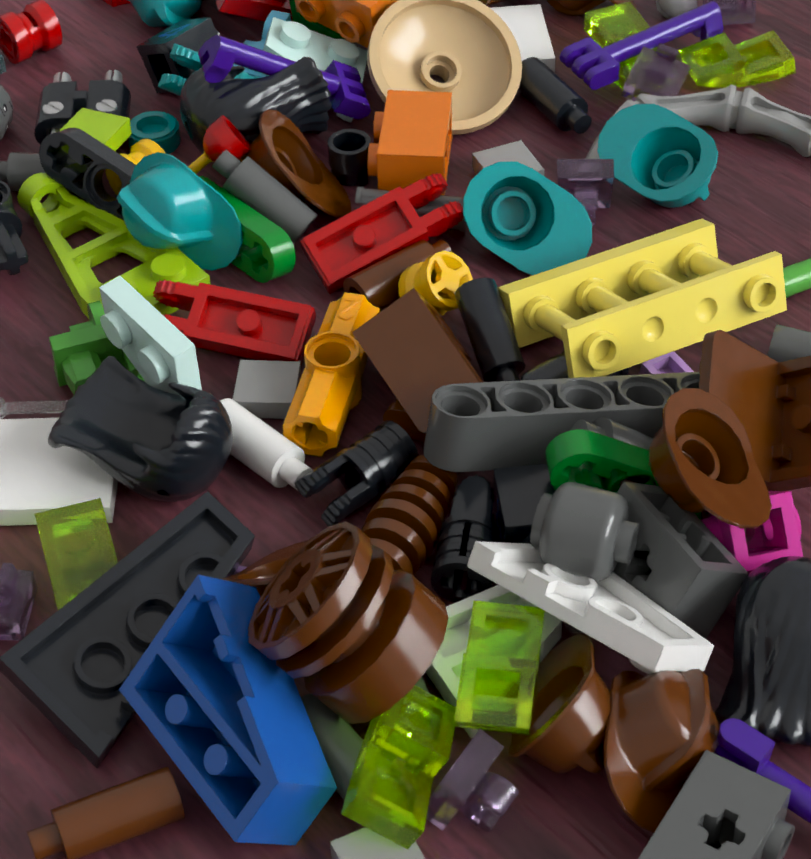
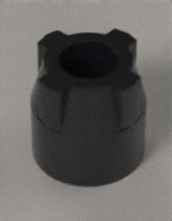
M343 129L333 133L328 139V159L331 173L343 186L365 187L368 184V148L371 138L364 131Z

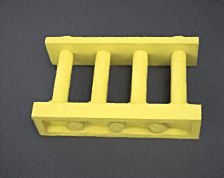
M702 218L498 287L519 348L553 336L563 341L568 378L607 376L701 342L706 333L717 330L729 332L787 311L782 254L773 251L736 265L726 263L718 259L715 224Z

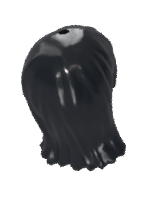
M303 57L279 72L256 79L234 78L242 73L245 68L242 66H232L230 72L221 82L209 83L205 80L203 70L200 68L190 74L181 90V119L191 141L202 154L204 153L203 138L206 129L221 115H224L235 125L249 145L261 133L259 128L260 114L267 109L277 110L288 117L299 128L301 133L313 132L318 135L328 129L327 121L329 120V115L327 111L332 108V103L329 99L331 93L327 88L328 83L323 78L322 72L316 67L315 61L310 57Z
M108 356L103 360L100 367L86 379L84 384L78 386L74 396L67 401L65 410L51 429L48 436V444L52 448L67 446L83 452L117 481L145 498L160 502L185 501L204 492L216 480L231 453L233 431L225 407L210 392L174 382L169 383L168 386L180 395L157 389L128 371L114 356Z
M786 556L771 560L751 571L742 582L735 608L732 673L721 702L714 711L720 724L727 719L736 718L770 739L775 738L787 745L801 744L811 747V558Z

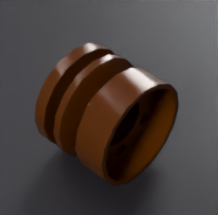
M343 522L329 526L310 538L284 563L269 582L254 608L248 626L249 643L270 660H276V665L292 678L304 677L305 689L347 723L356 724L368 722L388 711L412 690L434 660L444 640L449 618L445 603L412 574L401 569L394 570L391 556L377 546L371 545L370 538L357 526Z

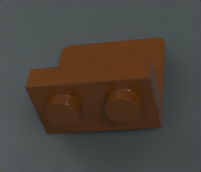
M722 330L706 333L703 339L702 358L699 366V389L717 396L733 410L741 421L748 435L755 461L767 489L771 491H789L811 487V355L779 363Z

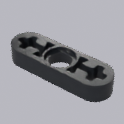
M67 128L46 136L39 149L40 163L46 174L96 208L124 220L122 205L118 202L117 198L112 197L106 192L102 183V176L106 169L114 171L119 176L122 188L130 184V179L136 165L78 128ZM68 145L70 147L68 154L62 150V146ZM68 156L76 163L68 165L66 163ZM93 161V163L90 166L85 165L86 163Z

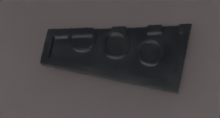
M207 491L0 657V672L98 769L136 714V711L119 690L197 575L217 579L234 575L252 549L255 535Z

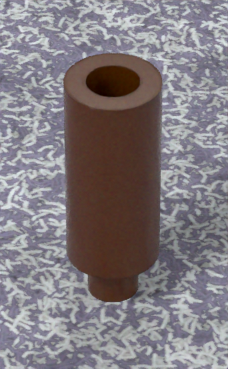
M419 240L346 278L343 283L344 292L365 295L367 301L381 309L400 298L398 282L406 268L413 264L424 262L435 253L441 251L452 252V250L444 240H439L432 245L425 240Z
M166 766L50 809L53 822L27 831V836L35 859H44L62 851L66 859H79L185 819V813L173 776Z

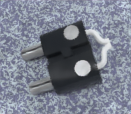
M109 70L105 74V80H91L88 92L87 90L78 91L77 81H72L68 73L63 72L62 79L61 72L56 73L53 83L45 86L40 94L34 134L36 141L41 145L46 136L58 132L81 108L129 118L131 93L122 83V73L114 70L113 76L112 70Z

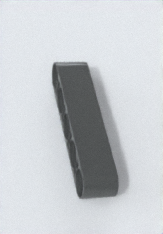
M700 372L444 385L436 389L431 398L423 449L424 456L432 465L450 472L494 470L495 468L547 464L546 448L556 436L570 431L578 420L583 419L592 423L601 417L608 418L654 438L657 431L663 425L662 410L669 396L682 388H699Z

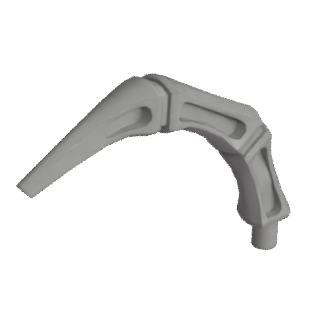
M731 84L722 89L681 96H655L641 93L635 101L632 99L627 100L613 114L614 116L620 110L635 104H656L671 110L695 126H711L722 132L736 129V133L740 135L751 133L767 135L791 145L803 157L811 156V116L771 102L752 88L736 91L737 87ZM599 135L592 144L575 178L579 185L586 186L603 167L597 152Z

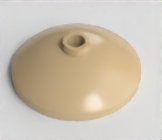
M398 0L381 15L373 29L368 45L367 63L369 75L378 95L384 103H386L388 90L452 92V135L471 133L495 122L509 108L520 86L522 60L516 39L501 17L478 0ZM438 75L445 83L436 82L430 76Z

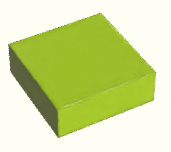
M81 108L59 130L67 128L81 129L114 151L132 134L130 118ZM68 145L62 146V150L68 154L70 147Z

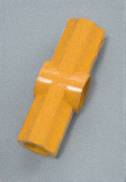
M344 292L340 299L330 302L318 334L310 338L305 345V369L283 423V436L302 448L305 454L322 457L323 453L328 449L337 448L349 411L361 400V377L368 360V355L352 332L380 313V308L373 306L367 301L365 295Z

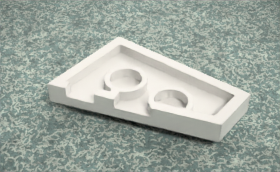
M475 541L466 567L628 657L630 662L639 670L648 674L666 670L685 672L691 669L705 670L714 645L614 572L604 580L595 581L589 577L570 574L549 563L544 565L540 557L539 548L533 547L530 543Z

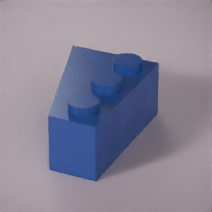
M198 574L119 690L234 842L295 846L337 789L336 783L294 679L276 665V660H270L249 643L248 626L254 608L260 599L257 587Z

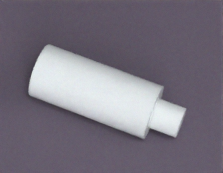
M226 398L220 400L229 415L232 425L233 444L230 454L274 487L281 488L289 484L297 490L294 483L313 470L304 463L305 453L303 449L233 399Z

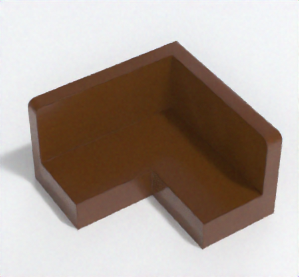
M414 288L352 332L417 429L423 434H426L431 398L436 389L449 384L483 382L470 363L471 357L441 314Z

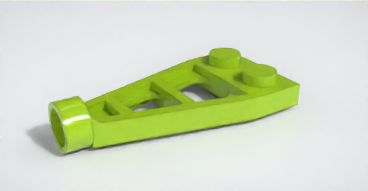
M36 173L26 179L21 185L18 192L20 207L34 219V224L83 314L88 318V303L100 301L103 306L99 287L104 284L97 280L91 268L120 253H126L142 261L143 264L119 276L126 280L163 315H170L180 309L166 306L155 300L153 292L159 280H171L172 282H181L199 286L200 282L210 284V276L178 248L154 249L142 245L133 238L126 228L124 220L70 194L64 186L53 180L46 173ZM50 193L48 198L43 203H41L40 200L42 199V197ZM86 227L102 235L75 249L64 239Z

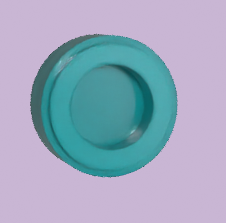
M148 111L130 120L132 132L128 138L130 149L131 146L142 139H150L156 142L166 154L172 153L179 147L181 143L179 122L171 114L162 111Z

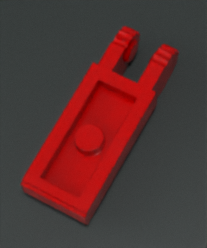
M441 173L426 176V178L420 179L403 189L399 186L300 240L303 252L329 294L342 288L346 278L419 240L429 241V237L439 236L462 221L464 218L463 207L459 201H450L448 204H444L442 207H438L422 217H419L415 209H420L429 204L430 201H434L447 190L448 184Z
M159 280L153 292V297L160 303L172 308L176 307L180 310L190 311L188 319L167 314L163 316L182 332L195 347L254 360L300 361L302 365L305 345L310 339L317 317L315 308L311 307V305L201 282L199 286L181 282H172L171 280Z

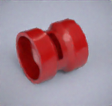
M37 0L27 4L21 13L7 12L0 15V48L7 59L13 64L30 59L36 50L40 49L47 52L62 44L63 36L59 21L53 9L44 0Z

